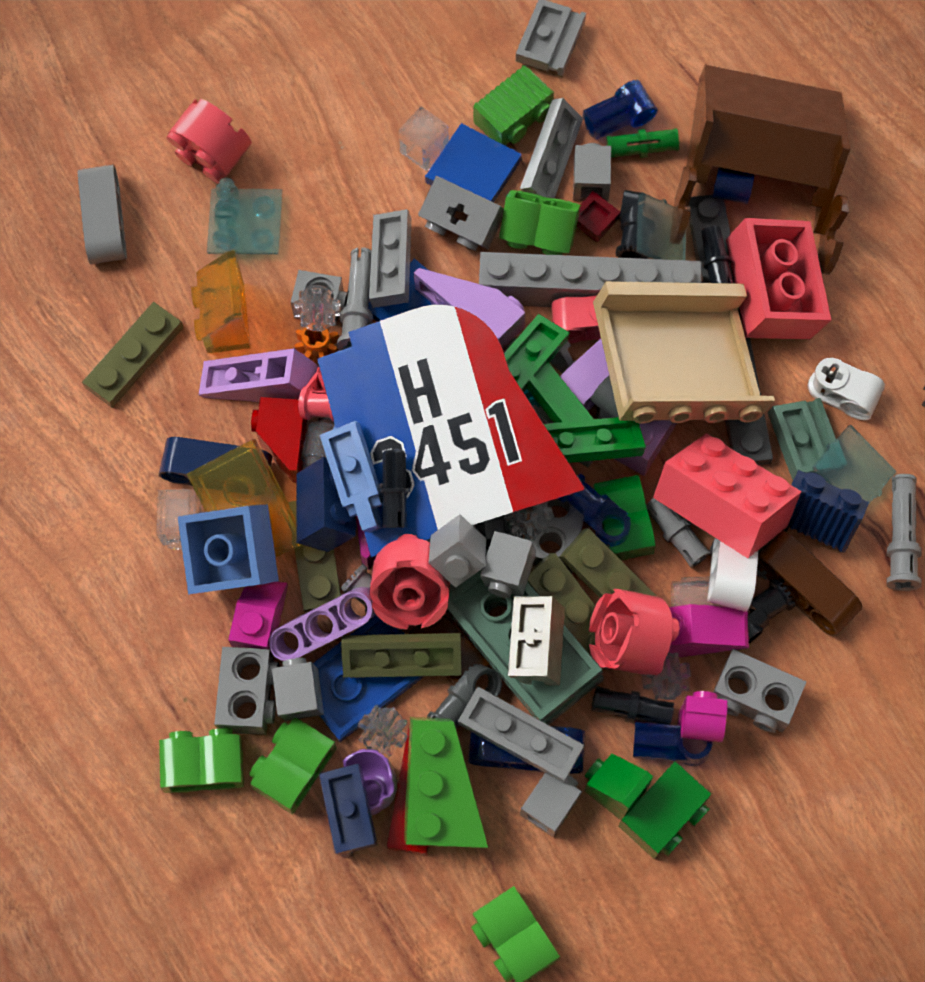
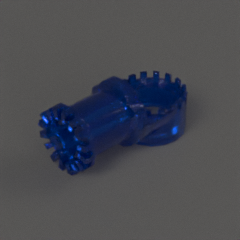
M583 474L577 475L585 490L558 499L562 503L568 502L584 516L583 521L595 530L596 536L605 545L617 546L625 542L631 527L630 516L628 517L627 512L614 503L606 494L601 496L588 485ZM608 518H616L622 522L624 530L617 536H610L602 529L603 521Z

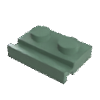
M821 398L811 402H806L805 400L773 406L767 412L792 480H794L798 470L821 475L827 471H840L846 465Z

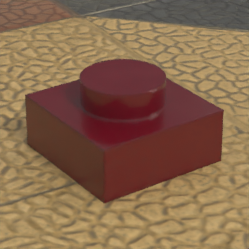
M593 191L580 204L577 228L597 243L620 219V211Z

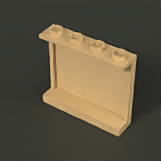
M611 281L604 283L593 304L619 421H635L636 423L644 424L653 420H670L672 423H683L688 420H706L708 423H716L723 420H740L748 423L756 421L763 416L775 399L774 396H760L738 312L739 306L747 297L744 284Z

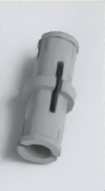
M654 498L646 505L647 511L664 532L663 538L668 543L672 542L691 568L707 558L706 556L710 554V551L692 531L690 521L685 518L683 519L681 515Z

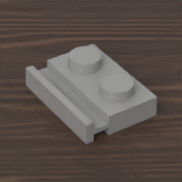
M538 0L517 49L515 61L544 71L554 70L558 72V75L563 76L586 21V13L581 11V14L572 12V8L547 0Z

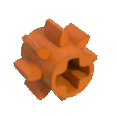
M310 319L308 320V325L303 330L296 329V336L300 342L296 343L294 348L302 354L305 353V356L314 363H318L317 358L338 352L334 344L337 343L339 334L336 331L329 333L328 321L325 320L320 324L313 323Z

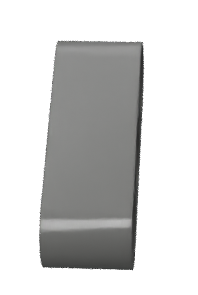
M115 165L79 169L78 184L84 242L90 265L127 259L120 187Z

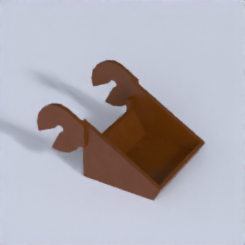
M704 65L699 78L687 166L683 169L675 196L670 244L680 245L691 214L685 207L689 206L696 182L706 184L711 167L716 166L815 186L816 190L811 204L816 206L814 233L820 234L818 259L821 273L830 275L837 264L844 244L834 239L837 229L839 230L849 213L847 196L836 195L834 197L850 152L842 92Z

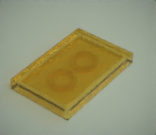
M256 439L250 440L187 473L206 512L268 504L275 557L301 545L296 543V517Z

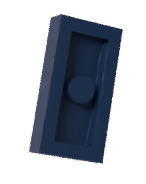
M354 764L320 773L319 776L335 854L348 858L353 856L354 851L377 846L378 842L361 765Z

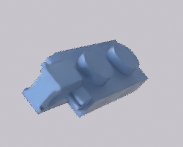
M353 421L321 434V442L342 507L347 509L350 517L358 516L363 532L371 533L381 529L382 520L377 507L383 506V494L379 492L380 484L360 423Z

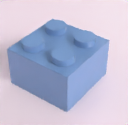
M268 504L243 506L177 517L188 594L279 581Z

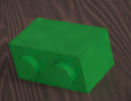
M674 761L622 818L618 827L653 859L661 851L668 857L684 839L678 833L687 822L695 827L710 810L705 802L712 794Z

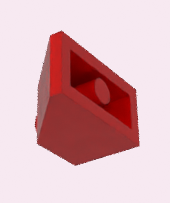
M260 397L259 410L252 411L251 431L256 432L260 446L273 456L274 462L293 483H296V474L302 471L308 420L300 417L298 399Z

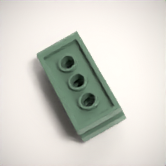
M482 569L456 588L450 583L447 614L487 660L490 666L499 673L501 679L532 717L550 725L604 681L602 669L565 625L563 630L560 686H549L542 681L534 680L532 685L521 683L515 678H510L508 676L513 600L514 597L522 596L511 594L510 598H504L490 593L480 576ZM527 582L523 597H539ZM494 607H507L506 612L501 616L493 617L489 615Z

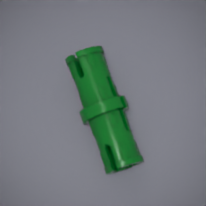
M677 128L653 132L639 129L635 134L606 136V145L611 146V159L613 157L640 155V158L648 157L649 153L679 151L680 148ZM658 141V143H650V144L647 143V144H640V145H633V146H628V145H627V144H634V143H645V142Z

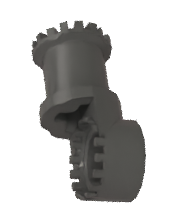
M482 664L470 666L469 670H465L455 686L451 685L447 690L449 695L435 712H429L427 718L451 719L454 722L455 728L459 726L458 720L474 694L476 681L481 675L487 674L489 682L485 691L498 697L502 687L499 673Z

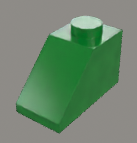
M611 753L605 762L598 758L584 776L589 780L585 792L618 819L622 820L647 791L654 776L648 771Z

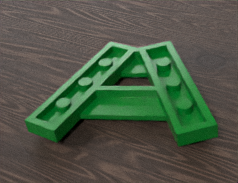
M538 314L504 352L509 371L523 393L528 389L553 421V423L544 425L568 463L643 456L646 446L639 423L635 421H619V417L593 419L549 362L566 344L569 332Z

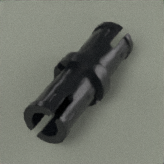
M596 686L591 711L624 717L625 721L634 723L637 720L669 728L673 717L674 703L640 696V692L637 691L625 693Z

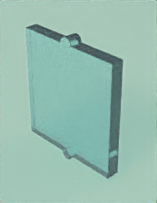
M645 193L638 195L637 252L652 259L686 260V231L680 245L670 244L674 206L667 204L665 199L659 200Z
M852 425L847 426L834 442L826 445L827 451L812 467L827 483L840 489L854 490L863 500L868 501L869 504L874 498L882 495L881 489L896 473V470Z

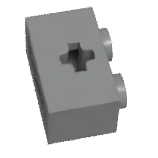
M436 176L418 216L428 220L425 225L426 228L443 236L449 230L459 235L457 243L476 251L478 245L489 249L501 224L504 208ZM456 211L467 214L466 221L455 218Z

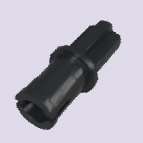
M713 225L703 228L701 236L706 255L703 268L708 272L710 283L734 284L730 268L732 258L726 255L720 227Z
M398 449L385 450L382 454L383 488H379V492H383L382 528H408L406 492H410V488H406V453L404 450Z

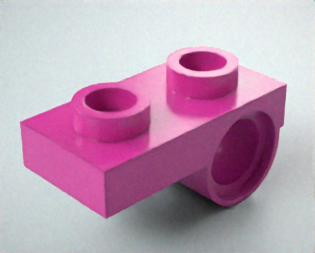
M707 691L694 692L693 696L687 695L678 712L677 728L681 729V738L723 742L728 700L717 699L716 693Z

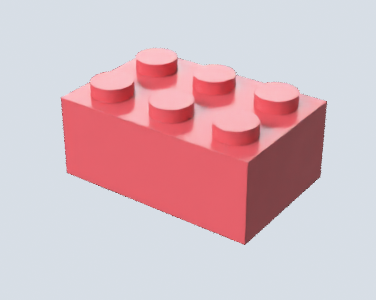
M745 218L726 239L728 253L732 258L731 269L734 284H744L747 297L739 306L745 338L811 339L831 321L811 221Z
M706 433L664 463L653 498L741 555L749 558L788 526L801 491L790 485L784 478L775 476L757 465L751 458L741 455L725 445L720 439Z

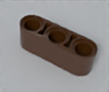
M781 531L758 552L757 569L761 572L765 570L767 572L765 576L770 582L773 579L782 582L783 587H787L785 592L790 591L791 594L789 596L793 597L792 600L795 602V606L828 635L837 636L862 610L863 606L859 598L787 532Z

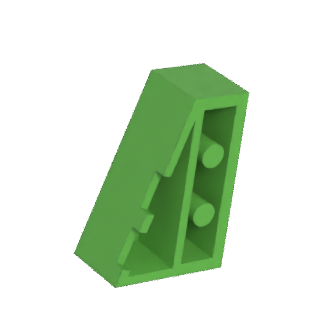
M410 717L404 831L406 844L488 848L454 722L451 719Z

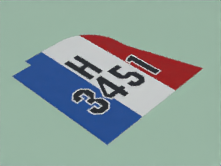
M449 305L419 307L350 331L348 333L352 347L317 358L335 426L338 428L353 421L360 423L380 488H383V452L385 450L398 449L404 450L406 453V488H410V492H406L408 528H381L371 533L364 531L371 557L376 556L384 546L397 540L404 534H413L423 540L430 539L434 532L459 514L471 525L585 490L510 373L498 338L485 322L471 312ZM383 506L377 508L383 524Z

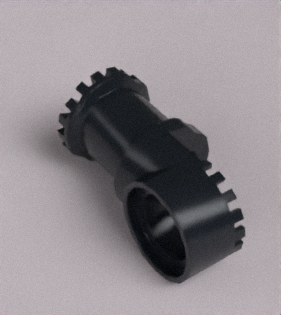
M624 190L619 219L623 234L621 245L616 248L615 253L618 258L648 259L646 243L648 235L652 232L653 225L638 215L641 213L639 207H642L640 202H643V192Z
M773 579L769 582V588L752 598L751 605L747 611L749 644L764 632V628L769 625L770 619L785 609L790 611L795 607V602L792 600L793 597L789 596L791 594L790 591L786 593L787 587H783V583L779 582V580Z

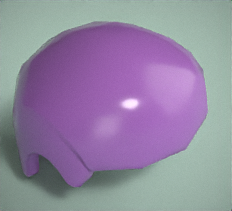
M361 749L348 755L343 760L344 767L354 764L361 765L372 815H376L392 803L397 792L398 780L393 765L388 758L377 750Z

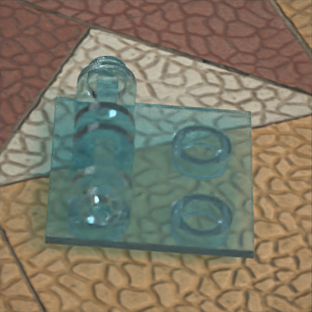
M230 178L221 179L216 188H211L207 254L279 255L282 189H238L234 185V180Z

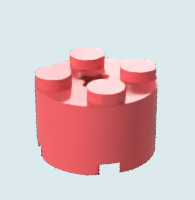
M196 99L192 101L166 137L177 148L174 153L181 161L189 166H192L194 162L204 168L202 172L217 184L227 177L252 144L251 139L242 128L236 132L230 125L233 120L231 117L213 104L202 99L199 102Z
M413 534L401 535L397 540L384 546L377 554L372 570L370 584L372 608L383 622L398 629H408L409 625H421V628L429 627L439 621L448 608L450 582L429 564L430 542L419 539Z
M613 589L615 591L613 594L605 593L598 600L589 625V632L595 633V645L589 644L593 660L602 668L641 675L660 674L671 642L679 634V622L676 618H672L668 604L657 596L622 589Z

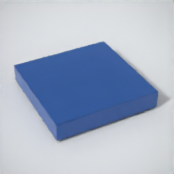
M461 123L426 174L425 183L432 186L435 177L438 176L494 203L522 161V154Z

